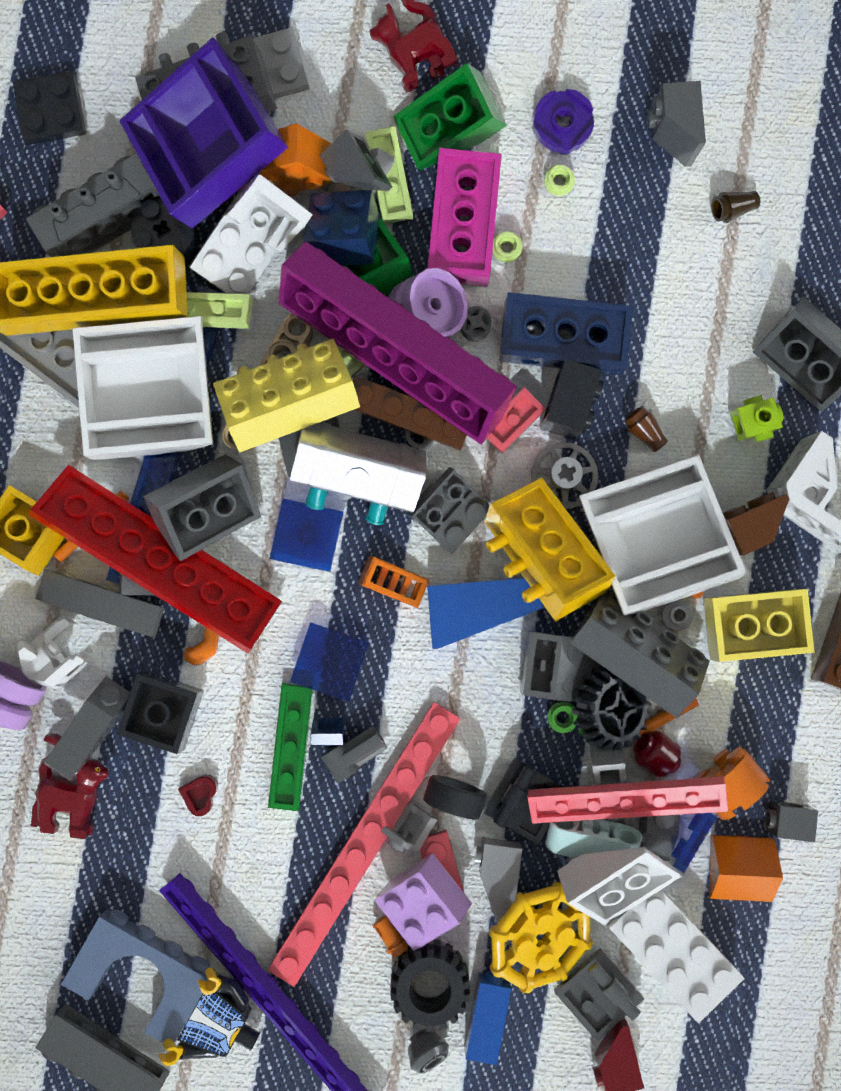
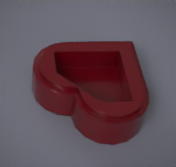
M205 774L178 788L191 814L201 817L212 809V797L218 790V782L213 776Z

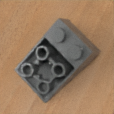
M528 631L520 693L524 696L575 702L572 698L579 696L580 693L576 686L585 684L583 676L592 675V669L602 668V665L570 643L573 637Z

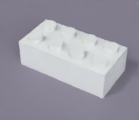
M662 889L607 923L609 929L698 1023L745 979Z

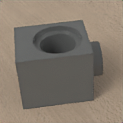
M771 800L770 809L768 808L765 813V825L769 833L777 838L815 842L818 810L809 805Z

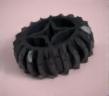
M605 667L592 669V675L583 676L585 684L576 686L580 692L579 696L572 698L577 702V707L571 710V712L578 716L573 722L576 727L580 728L578 734L582 738H586V742L605 751L622 750L623 747H632V740H640L639 731L647 729L644 721L651 718L647 713V708L652 703L646 700L645 695Z

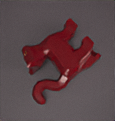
M415 0L401 1L402 5L409 12L423 16L421 23L401 33L398 19L389 3L386 4V13L377 18L375 25L369 30L371 39L378 41L386 47L391 63L404 75L401 83L405 93L418 88L416 64L424 60L430 63L429 75L432 81L444 77V68L458 65L455 51L436 22L434 11L428 4Z
M50 733L45 735L44 741L55 746L62 736ZM91 755L77 773V781H70L52 774L51 768L44 764L48 757L46 756L41 760L38 768L39 783L35 792L36 801L32 807L31 826H39L40 833L55 834L59 831L60 825L56 820L57 812L70 814V837L85 839L87 836H91L94 832V825L89 822V818L97 801V786L109 777V769L104 767L99 760L93 759Z

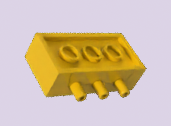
M543 478L490 504L484 523L495 537L486 542V547L490 552L500 548L505 550L512 560L511 563L504 566V572L508 577L518 573L523 575L530 585V588L522 592V597L526 603L539 598L553 619L557 621L607 592L616 575Z

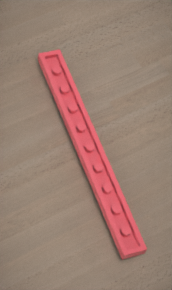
M435 701L432 703L268 968L269 972L295 987L388 837L381 832L383 827L386 826L393 829L460 721L459 716Z

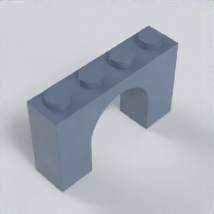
M107 908L96 921L61 985L89 1001L98 990L114 961L126 956H140L148 959L159 969L162 975L164 994L144 1033L162 1043L168 1038L176 1042L202 995L197 980H209L205 970L211 966L210 963L202 957H192L183 952V948L176 942L164 941L155 936L156 933L153 929L145 925L138 926L128 920L129 918L125 913L115 909L111 911Z

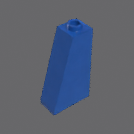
M525 578L427 586L432 649H439L543 608V603L539 598L530 603L524 601L522 592L530 588Z

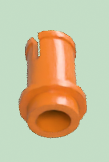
M386 915L372 924L387 947L385 950L387 954H391L395 958L408 949L409 946Z

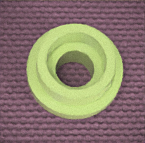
M565 165L552 166L546 172L544 178L545 188L550 194L555 196L568 194L573 189L575 183L574 173ZM562 178L564 184L558 186L554 183V179Z
M505 231L499 233L494 238L492 253L497 260L510 263L520 256L522 242L515 233ZM509 244L512 247V251L504 252L501 246Z

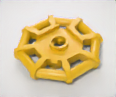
M554 882L550 887L525 894L519 892L515 895L516 900L500 921L490 928L489 936L492 939V963L490 970L495 977H502L517 986L520 992L530 993L534 988L559 980L562 982L566 981L568 973L584 952L592 948L593 940L591 939L590 916L567 903L561 882ZM560 902H564L569 906L564 911L558 908ZM542 903L543 908L535 909L532 905ZM578 919V933H575L571 923ZM539 933L542 935L545 934L542 939H536ZM511 940L512 946L509 945V950L505 952V942ZM569 945H572V948L569 950L566 956L562 959L561 962H559L558 960L562 956V954L566 951ZM517 961L523 964L520 973L511 968ZM536 969H540L543 971L535 974Z

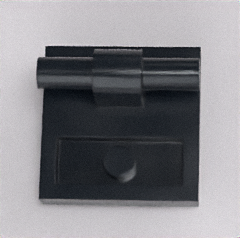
M514 757L484 808L483 813L493 818V822L504 828L506 826L539 845L549 827V823L532 824L528 790L561 788L565 786Z

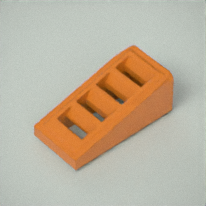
M369 556L358 585L418 608L429 579L377 557ZM379 566L381 569L374 584L370 581L376 567ZM388 571H391L393 574L387 588H384L382 585ZM400 575L404 576L405 578L399 593L394 592ZM414 580L416 584L411 597L408 598L405 595L411 581Z

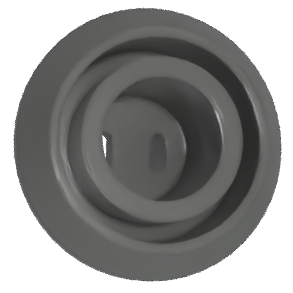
M423 1029L410 1038L411 1043L408 1046L410 1068L419 1074L428 1072L447 1058L449 1045L434 1031L426 1032V1029Z

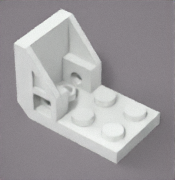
M260 174L255 175L241 187L189 265V268L224 293L249 294L275 253H280L292 241L313 214Z
M820 431L799 441L768 487L767 493L774 492L776 497L787 494L789 502L783 516L841 554V515L831 509L824 510L838 489L833 438Z

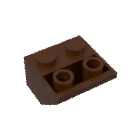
M774 492L748 501L747 505L749 508L747 509L745 505L723 512L740 556L774 542L789 502L787 494L776 497Z

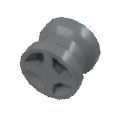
M480 306L468 308L467 319L460 329L463 337L471 342L484 340L488 336L492 324L489 312Z

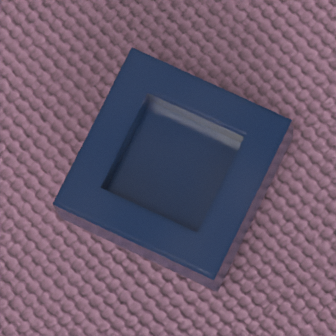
M313 718L311 745H321L324 747L343 745L344 718Z

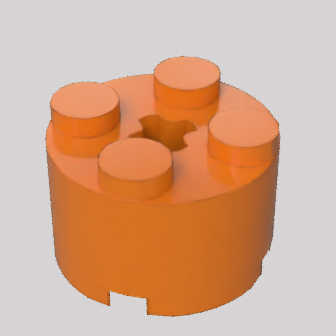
M742 747L736 748L731 753L728 749L722 750L713 758L715 763L708 770L700 771L692 778L724 776L728 811L715 812L721 820L735 817L736 815L733 813V810L740 806L744 811L751 807L767 791L769 786L766 782H770V778Z

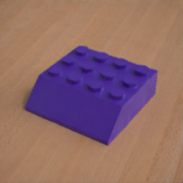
M214 37L207 41L119 120L169 214L191 228H194L288 148L250 82Z

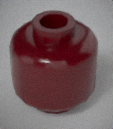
M654 730L649 733H643L640 736V740H636L633 748L635 761L641 768L653 776L662 778L676 772L680 767L681 747L676 741L661 731Z

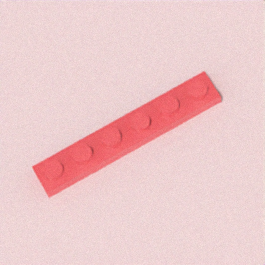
M724 776L528 790L532 824L728 811Z

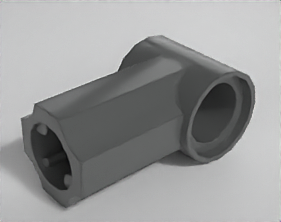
M372 725L345 743L343 741V745H336L324 753L321 758L336 782L340 783L360 770L361 765L386 750L387 745L378 730Z

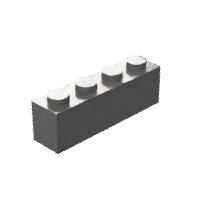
M67 1004L55 1015L35 1047L41 1051L44 1058L51 1062H58L67 1068L73 1077L84 1079L95 1086L96 1091H160L170 1073L168 1069Z

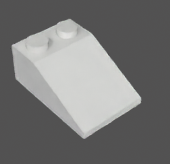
M645 847L582 854L570 860L567 865L557 871L567 903L603 925H606L681 877L679 870Z

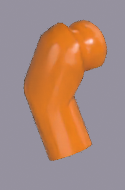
M205 627L203 641L194 647H187L184 651L185 661L196 666L202 665L217 653L219 635Z

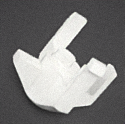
M59 617L32 640L30 645L23 640L17 644L21 672L30 682L48 687H53L57 683H67L88 664L86 656H80L77 653L64 660L59 646L51 641L71 624L70 620L66 617Z

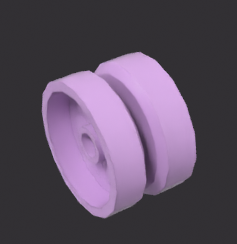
M439 268L425 269L415 276L402 281L394 286L388 296L389 299L400 303L405 310L417 318L426 321L433 329L445 337L452 336L458 332L467 319L468 303L465 291L452 274Z
M0 661V726L21 731L26 728L33 716L29 706L39 704L47 689L46 686L30 682L23 675L20 668Z

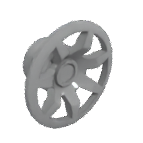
M562 442L548 446L537 456L531 469V482L537 480V473L550 477L551 482L548 486L551 490L555 488L561 490L562 505L565 509L581 505L580 499L568 503L570 489L575 488L577 491L586 494L595 491L598 483V470L591 454L581 446L573 443ZM567 448L572 449L573 452L570 457L560 458L555 450ZM578 452L587 459L590 467L582 468L581 464L576 460ZM550 453L554 463L552 468H539L538 466L542 458ZM592 472V483L587 490L580 481L584 474Z

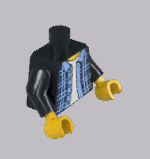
M210 967L205 970L209 980H197L203 994L177 1039L180 1043L176 1045L170 1038L165 1039L162 1043L165 1050L169 1051L166 1054L160 1053L158 1055L164 1065L172 1066L178 1060L226 1057L234 1042L250 1051L252 1050L260 1032L245 1024L252 1008L239 981L222 975L216 976L214 969Z

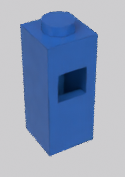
M487 971L486 974L478 972L464 1049L466 1060L497 1065L511 985L504 978L495 977L491 971Z

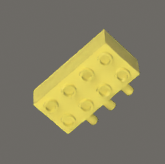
M334 339L309 348L306 344H300L296 349L297 352L282 358L271 355L267 358L266 364L250 370L246 366H241L238 368L236 375L213 383L228 429L239 453L360 407L353 381Z

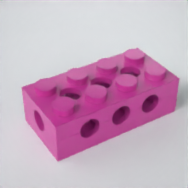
M439 148L428 269L439 268L452 274L461 285L488 287L502 154ZM470 186L473 189L470 191H465L461 189V187ZM464 215L469 217L471 220L463 222L460 221L457 217ZM462 245L465 246L468 249V251L462 253L457 252L454 249V247Z

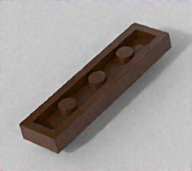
M354 375L352 381L360 407L354 409V411L461 451L467 436L464 432L415 398Z

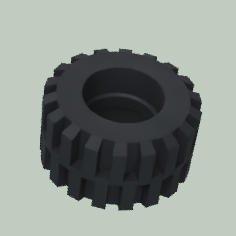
M434 939L433 944L427 943L416 951H413L409 946L408 951L399 955L398 961L394 962L390 981L391 1001H394L393 1008L396 1013L401 1012V1020L406 1024L410 1020L413 1021V1028L417 1030L423 1025L426 1026V1032H433V1026L439 1025L440 1030L446 1029L447 1021L454 1024L458 1021V1013L464 1014L466 1002H469L470 999L468 968L466 962H463L459 951L454 952L453 946L449 943H446L444 947L441 945V940ZM437 971L447 978L449 985L441 995L428 998L419 995L412 988L411 982L421 972Z

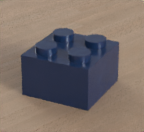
M356 190L311 193L308 211L313 215L305 226L303 243L306 241L313 247L321 249L329 258L341 266L373 264L380 217L373 191Z

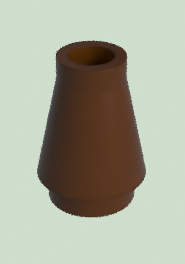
M642 405L625 418L626 430L646 444L653 452L658 451L668 442L651 409L647 410Z

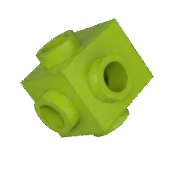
M762 395L743 401L744 406L736 408L729 413L738 442L750 438H755L756 443L773 438V432L783 427V412L780 405L775 403L774 397L763 400Z

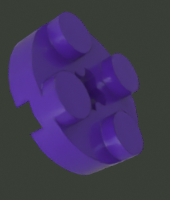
M573 89L559 92L554 90L547 93L538 102L534 112L532 129L538 141L547 149L558 152L561 155H568L572 151L581 148L590 138L594 128L593 108L590 101L582 93ZM565 115L569 116L568 123L570 126L561 127L558 125L557 116L561 118L565 117Z

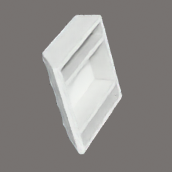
M201 316L73 328L83 456L92 460L185 452L213 444Z
M699 455L579 496L601 557L616 575L612 586L623 616L665 605L738 580L746 574Z

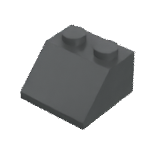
M701 81L663 83L657 96L653 97L652 107L647 110L646 115L647 128H652V139L685 167L692 166L706 144Z

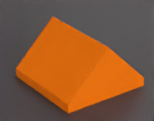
M711 834L709 898L773 902L783 880L775 839L771 837Z

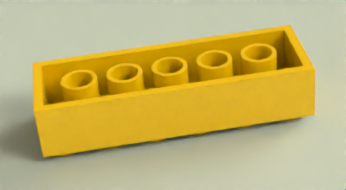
M174 245L0 262V333L6 336L188 317L185 257Z

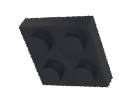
M73 71L13 82L22 137L27 145L87 134L77 78Z

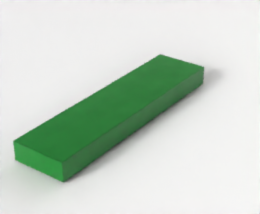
M282 683L268 808L291 811L300 810L313 686L293 683Z

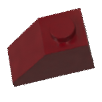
M624 1017L605 1035L595 1052L597 1066L592 1067L597 1087L603 1086L604 1091H637L645 1089L629 1025Z

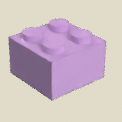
M433 853L390 880L374 900L413 951L460 924L472 904Z

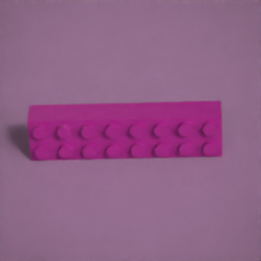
M306 241L282 264L279 305L328 339H334L338 346L482 445L501 422L517 387L505 375L494 371L484 364L480 358L471 355L459 347L455 341L440 334L426 321L417 318L405 310L400 303L392 301L379 292L375 286L367 284L354 275L350 269L341 266L329 258L321 249L313 247Z

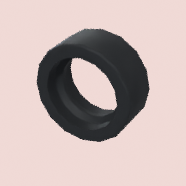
M432 775L429 778L423 800L426 804L442 812L461 818L477 820L481 816L487 794L483 790L460 780Z

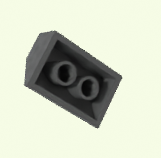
M802 297L753 350V353L818 410L823 412L841 395V329L805 297Z
M226 454L143 496L154 523L180 561L261 517L243 465Z

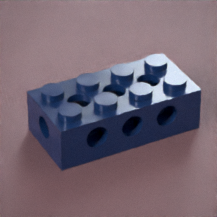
M508 292L504 306L498 362L560 368L564 360L567 359L602 370V373L621 375L627 368L633 306ZM527 327H537L541 331V335H531L527 331ZM558 330H567L572 338L563 339L558 334ZM589 333H597L601 337L602 342L592 341Z

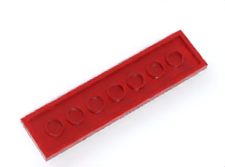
M69 464L30 509L29 516L247 654L282 603V600L203 550L180 561L161 534L152 517Z

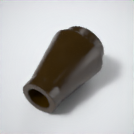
M757 191L720 192L717 197L712 199V215L716 221L728 223L752 210L758 209L760 207V196Z

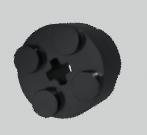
M162 199L144 201L133 217L131 235L133 243L137 248L174 245L185 257V264L190 263L197 255L200 248V235L197 226L191 228L170 215Z

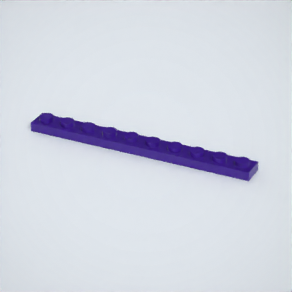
M181 873L167 882L159 892L233 978L240 982L245 992L331 1091H368L360 1082L359 1076L339 1058L338 1052L319 1035L317 1027L306 1020L298 1010L296 1003L277 986L276 980L257 963L254 954L244 948L236 938L234 931L230 927L225 926L216 915L214 908L200 897L195 891L193 883L184 878Z

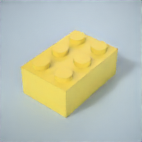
M808 589L703 598L710 660L723 662L815 653Z

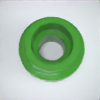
M564 701L553 704L547 714L550 727L559 733L572 731L576 727L573 722L578 717L571 712L575 707ZM561 711H565L568 714L567 721L563 723L557 720V715Z

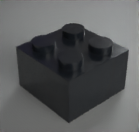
M565 359L557 372L540 429L573 440L581 433L585 434L586 430L590 429L595 411L590 410L591 405H594L596 399H599L604 386V381L599 380L602 370Z
M148 671L137 673L116 735L179 754L185 750L204 690Z

